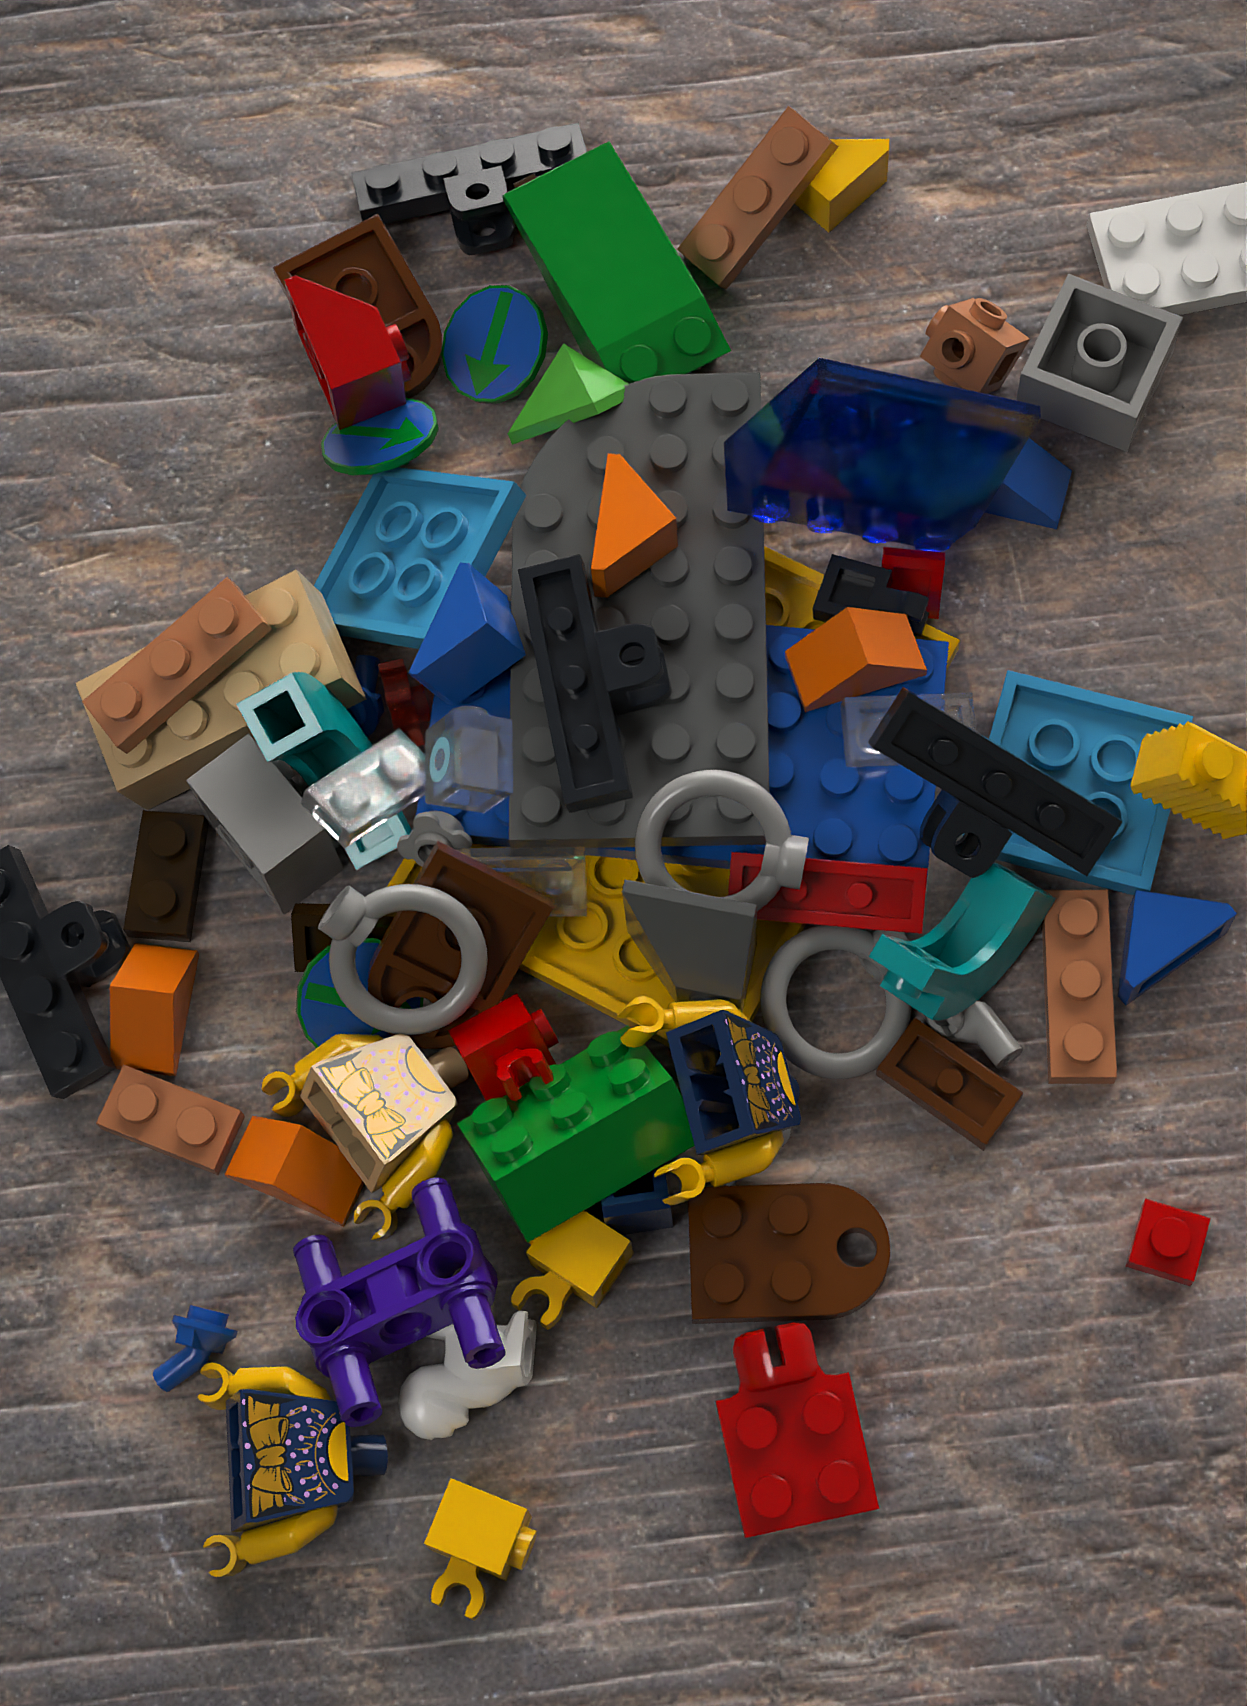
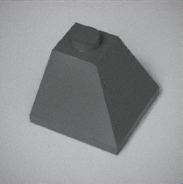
M625 879L622 896L627 932L673 1000L680 1002L722 999L730 1001L743 1013L757 946V904Z

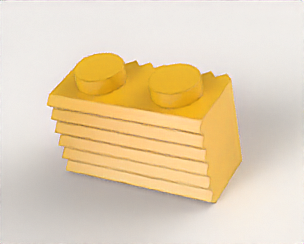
M1189 721L1185 725L1179 723L1176 728L1171 726L1168 730L1163 728L1161 732L1155 730L1152 735L1147 733L1144 736L1130 785L1133 794L1141 793L1143 799L1151 798L1153 804L1161 803L1163 809L1171 808L1173 814L1181 813L1183 820L1191 818L1193 825L1201 823L1203 830L1210 828L1213 834L1220 833L1222 839L1247 834V751Z

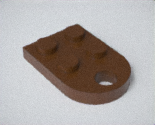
M378 214L273 267L275 278L287 299L288 295L284 280L296 275L377 307L385 327L396 324L407 348L408 360L414 366L411 374L412 380L404 382L405 398H412L419 394L433 380L442 359L440 324L434 310Z
M437 841L413 884L441 890L454 897L467 908L482 930L487 947L488 962L483 986L477 998L464 1014L449 1025L424 1034L408 1035L418 1048L443 1049L455 1046L456 1044L448 1030L500 1002L554 908L551 898ZM410 910L398 911L371 959L368 971V992L382 1003L396 1008H400L406 1000L413 997H423L434 1003L445 996L454 986L461 968L460 947L451 929L441 920L430 914Z
M831 1183L704 1187L699 1195L688 1200L692 1324L829 1320L841 1318L865 1306L876 1295L886 1277L890 1259V1240L885 1223L876 1208L866 1198L847 1187ZM851 1233H860L867 1236L873 1242L876 1249L874 1259L863 1267H852L845 1264L837 1253V1245L844 1236Z

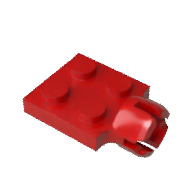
M792 1322L774 1326L782 1365L774 1367L771 1364L764 1329L746 1332L735 1338L733 1354L739 1377L738 1392L729 1398L715 1401L745 1538L879 1509L850 1374L845 1372L831 1375L823 1372L818 1365L812 1333L804 1323Z

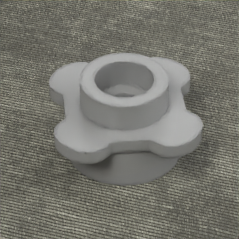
M429 811L417 814L413 821L414 828L411 833L401 836L397 843L398 852L402 857L414 859L422 867L437 841L463 854H468L472 846V840L464 832L461 823L454 816L442 811Z

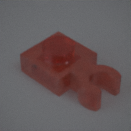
M403 658L378 664L387 706L391 713L400 749L405 750L425 745L420 723L430 721L431 713L424 686L421 684L412 687Z

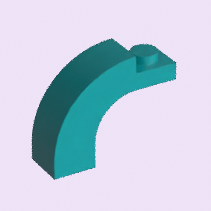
M292 672L236 703L266 761L281 760L289 764L300 774L317 799L325 807L333 819L332 826L356 870L395 851L399 838L411 833L412 829L388 785L393 780L374 747L343 704L316 678L304 672Z
M994 862L985 873L970 879L948 914L923 937L913 941H906L886 934L880 936L869 955L871 959L888 969L880 986L931 1020L939 1021L953 1017L979 1000L1006 973L1032 939L1056 898L1007 867Z

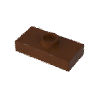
M917 1018L913 1019L876 1071V1076L983 1151L1023 1096L1022 1091Z

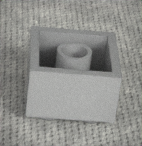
M1068 274L1021 372L1015 409L1128 452L1172 357L1183 317Z
M248 733L186 781L209 824L284 915L294 907L295 903L303 901L343 870L335 850L342 843L330 825L333 823L330 814L312 792L303 795L292 779L295 774L289 764L281 760L267 762L258 744Z

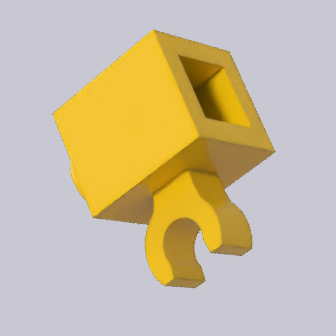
M583 1210L529 1242L531 1246L526 1254L530 1264L545 1275L529 1277L521 1281L513 1291L511 1297L512 1306L520 1311L530 1296L534 1294L546 1296L550 1303L547 1311L542 1315L540 1323L547 1330L554 1327L561 1319L564 1305L571 1293H574L597 1309L632 1257L631 1241Z
M450 1478L424 1542L431 1551L450 1558L444 1573L433 1585L431 1602L442 1607L447 1593L452 1587L457 1585L466 1586L470 1591L471 1600L464 1616L475 1621L483 1612L486 1604V1592L478 1577L479 1570L507 1581L512 1567L523 1570L528 1561L537 1536V1531L528 1527L532 1518L528 1509Z

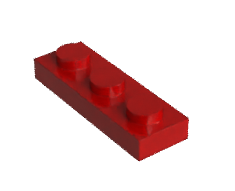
M731 852L728 896L740 892L754 881L762 868L764 854ZM805 858L800 890L782 886L777 894L757 911V920L922 934L928 868Z

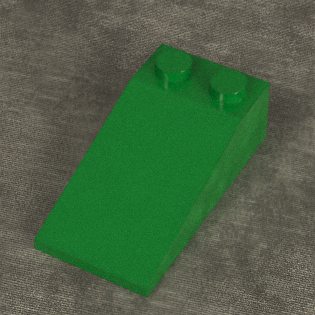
M610 141L502 196L583 356L630 384L650 377L690 374L731 351L702 292Z

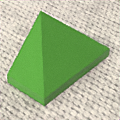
M563 343L507 433L512 445L558 429L568 419L575 423L600 414L622 403L625 392L624 385L628 383Z

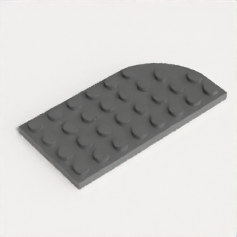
M760 372L670 374L650 377L624 385L625 392L622 403L600 414L575 423L568 419L548 439L525 474L520 488L526 494V497L512 522L511 613L515 619L526 656L511 666L509 844L511 849L635 847L637 825L643 810L651 798L667 783L696 771L723 770L737 773L755 781L769 792ZM611 453L621 454L676 517L678 547L605 598L594 596L591 565L607 455ZM580 554L585 564L598 631L635 623L652 626L656 633L658 646L662 648L665 655L672 693L665 701L646 709L618 715L615 710L633 798L569 813L564 804L518 569ZM720 796L699 797L683 804L667 821L661 838V847L766 845L763 829L754 814L737 801Z

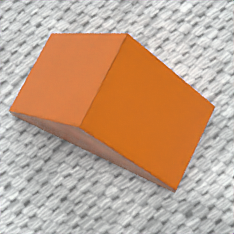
M611 453L607 455L591 565L594 596L605 598L678 547L676 517L621 454Z
M846 607L785 651V658L805 712L927 674L925 663L907 615L901 613Z
M134 944L110 984V1051L116 1069H121L124 1064L145 1073L176 1076L198 965L199 953L197 950Z
M252 1116L224 1174L227 1178L343 1227L364 1185V1182L337 1145L303 1125Z

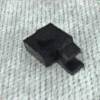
M832 554L812 608L813 619L827 622L846 607L901 613L907 615L914 636L921 637L929 616V612L925 611L929 598L915 592L890 588L893 581L892 570Z

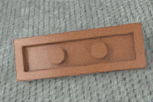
M788 106L677 250L717 285L727 290L839 146L797 111Z
M226 577L85 698L82 703L114 745L128 754L269 633L272 628L240 588L231 579Z
M1044 890L1056 898L1042 921L1048 1084H1114L1117 1078L1108 890Z

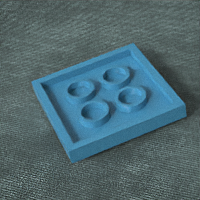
M400 467L373 474L314 584L323 594L339 635L420 649L459 563H469L483 576H486L526 494L514 481Z
M1007 670L989 739L1112 813L1123 823L1088 876L1083 875L1010 831L1012 836L996 860L1134 895L1136 890L1150 892L1171 808L1163 809L1161 803L1153 804L1151 798L1143 799L1141 793L1133 794L1130 785L1144 736L1147 733L1152 735L1155 730L1161 732L1163 728L1166 730L1171 726L1176 728L1179 723L1185 725L1187 721L1192 723L1193 716Z

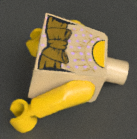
M401 1033L385 1039L379 1035L336 1034L295 1063V1072L288 1075L280 1071L269 1073L263 1079L262 1091L270 1096L277 1093L282 1087L289 1086L287 1097L283 1101L276 1103L272 1111L282 1117H291L300 1112L306 1104L370 1192L373 1193L382 1187L384 1195L379 1201L371 1199L357 1206L354 1211V1223L361 1224L370 1211L377 1208L381 1209L385 1217L384 1225L373 1235L371 1240H386L393 1235L397 1228L398 1219L395 1211L398 1207L407 1208L413 1202V1188L424 1180L434 1178L438 1173L453 1138L450 1121L458 1106L456 1097L451 1092V1089L468 1079V1068L460 1053L453 1047L444 1048L426 1058L410 1036Z

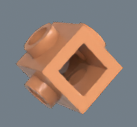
M971 298L949 306L945 305L934 315L925 332L930 339L921 352L920 357L935 367L933 370L935 376L944 384L958 390L965 389L978 398L1001 388L1030 338L1005 321L1007 315L999 306L986 299Z

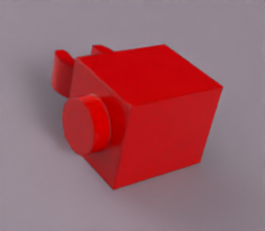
M517 993L448 1030L486 1101L493 1098H502L505 1095L512 1101L521 1099L522 1095L519 1087L528 1083L532 1077H541L545 1084L553 1081L554 1075L549 1066L556 1063L549 1048L558 1044L559 1041L541 1008L529 1014Z

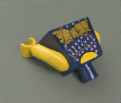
M641 996L632 1000L617 1015V1018H634L641 1026L630 1028L620 1037V1040L628 1047H641L659 1030L669 1029L666 1035L697 1155H704L703 1163L700 1164L691 1158H680L657 1169L654 1177L672 1172L679 1177L682 1184L681 1193L663 1199V1203L677 1205L699 1195L704 1189L705 1183L710 1182L713 1187H718L761 1173L767 1169L783 1145L782 1131L798 1126L801 1122V1114L797 1103L800 1096V1087L797 1080L789 1073L783 1046L777 1034L752 1023L733 1003L727 1000L670 1002L668 1009H662L658 1002L650 997Z
M207 1363L201 1368L200 1373L205 1377L212 1379L222 1378L223 1380L222 1386L217 1393L209 1396L200 1394L197 1395V1398L212 1409H226L231 1532L244 1531L241 1539L233 1535H213L206 1539L203 1548H213L225 1544L230 1551V1560L226 1567L209 1571L210 1575L214 1577L234 1576L245 1568L247 1562L254 1565L298 1552L333 1526L337 1516V1509L353 1501V1477L381 1476L386 1473L388 1450L384 1435L351 1436L350 1427L345 1424V1421L341 1420L337 1402L331 1400L327 1389L287 1366L240 1368L234 1375L218 1363Z

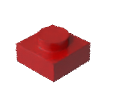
M883 547L881 567L892 570L893 581L890 588L915 592L928 597L929 601L925 610L929 612L928 618L939 619L945 552Z
M1145 1198L1125 1267L1191 1286L1195 1280L1211 1218Z

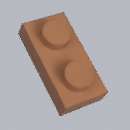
M123 1064L96 1124L104 1131L219 1175L245 1116L239 1109Z

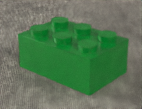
M629 1025L618 1031L607 1032L596 1037L588 1045L587 1049L561 1064L550 1065L549 1067L554 1075L552 1082L545 1084L541 1077H532L528 1083L519 1087L522 1095L521 1099L512 1101L505 1095L502 1098L487 1100L480 1104L473 1111L472 1115L457 1123L489 1184L527 1243L695 1146L683 1098L673 1078L645 1045L633 1048L621 1042L620 1037L630 1029Z

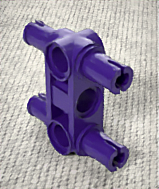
M437 1177L424 1180L412 1190V1199L425 1237L345 1276H342L334 1245L327 1236L321 1234L312 1235L302 1239L293 1247V1253L305 1290L295 1317L296 1329L300 1337L310 1346L318 1371L330 1378L341 1420L345 1421V1424L349 1427H360L377 1420L383 1412L369 1365L451 1324L454 1325L464 1360L468 1363L469 1367L474 1369L486 1368L496 1364L505 1356L506 1351L491 1310L498 1285L497 1272L484 1256L476 1231L462 1223L451 1186L443 1178ZM463 1266L461 1271L452 1277L455 1271Z

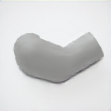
M976 1001L964 1011L948 1019L937 1021L926 1017L928 1027L948 1041L978 1044L997 1069L1011 1063L1023 1050L993 1009L985 1002Z

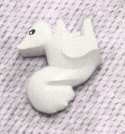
M493 1304V1305L491 1306V1310H492V1313H493V1316H494L495 1311H494V1304ZM517 1311L514 1313L508 1325H497L506 1353L499 1362L486 1368L474 1369L468 1366V1363L464 1360L453 1324L426 1336L445 1341L444 1363L418 1368L409 1374L401 1385L398 1405L404 1425L420 1438L433 1440L434 1438L451 1437L455 1429L467 1425L469 1409L492 1406L508 1396L516 1387L527 1386L533 1376L537 1329L536 1321L528 1319L527 1311Z

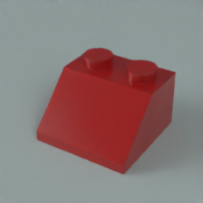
M296 275L285 279L284 282L294 326L339 430L405 405L404 382L410 381L412 378L406 363L409 355L397 325L393 324L385 327L378 308Z

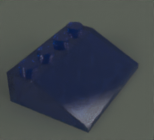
M819 357L724 441L727 511L752 515L754 520L763 523L784 521L805 525L810 531L816 533H832L837 531L862 536V539L869 543L895 542L915 546L916 550L943 552L949 549L955 541L976 527L1041 419V409L1039 405Z

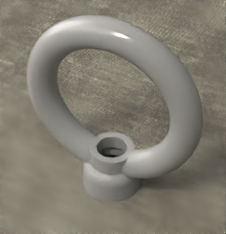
M702 770L685 774L662 787L651 798L641 814L635 835V855L640 874L647 884L688 891L672 878L665 867L661 853L663 830L671 815L688 801L704 796H720L737 801L748 808L759 821L766 840L762 868L758 876L740 892L720 898L757 904L758 911L777 894L782 886L800 890L809 838L791 835L786 816L777 801L762 786L745 776L723 770Z
M399 884L376 890L364 897L348 885L334 899L319 923L318 929L332 938L329 951V967L331 978L339 997L356 1017L378 1030L404 1035L424 1034L449 1025L464 1014L477 998L483 986L488 956L482 930L473 915L463 904L441 890L418 884ZM406 910L424 912L441 920L455 935L461 951L460 973L451 990L438 1001L414 1009L392 1007L373 997L362 985L355 961L357 947L368 937L378 919L393 912Z
M818 925L799 932L778 949L766 969L761 986L760 1001L764 1025L767 1030L776 1033L781 1040L787 1060L805 1072L828 1079L855 1078L878 1068L909 1026L912 1009L910 1005L884 989L886 1009L884 1020L877 1034L859 1049L846 1053H830L813 1047L795 1030L787 1010V988L796 968L811 955L825 950H844L857 955L864 969L875 980L882 983L888 969L871 959L869 955L882 934L909 941L902 932L876 930L870 934L860 928Z

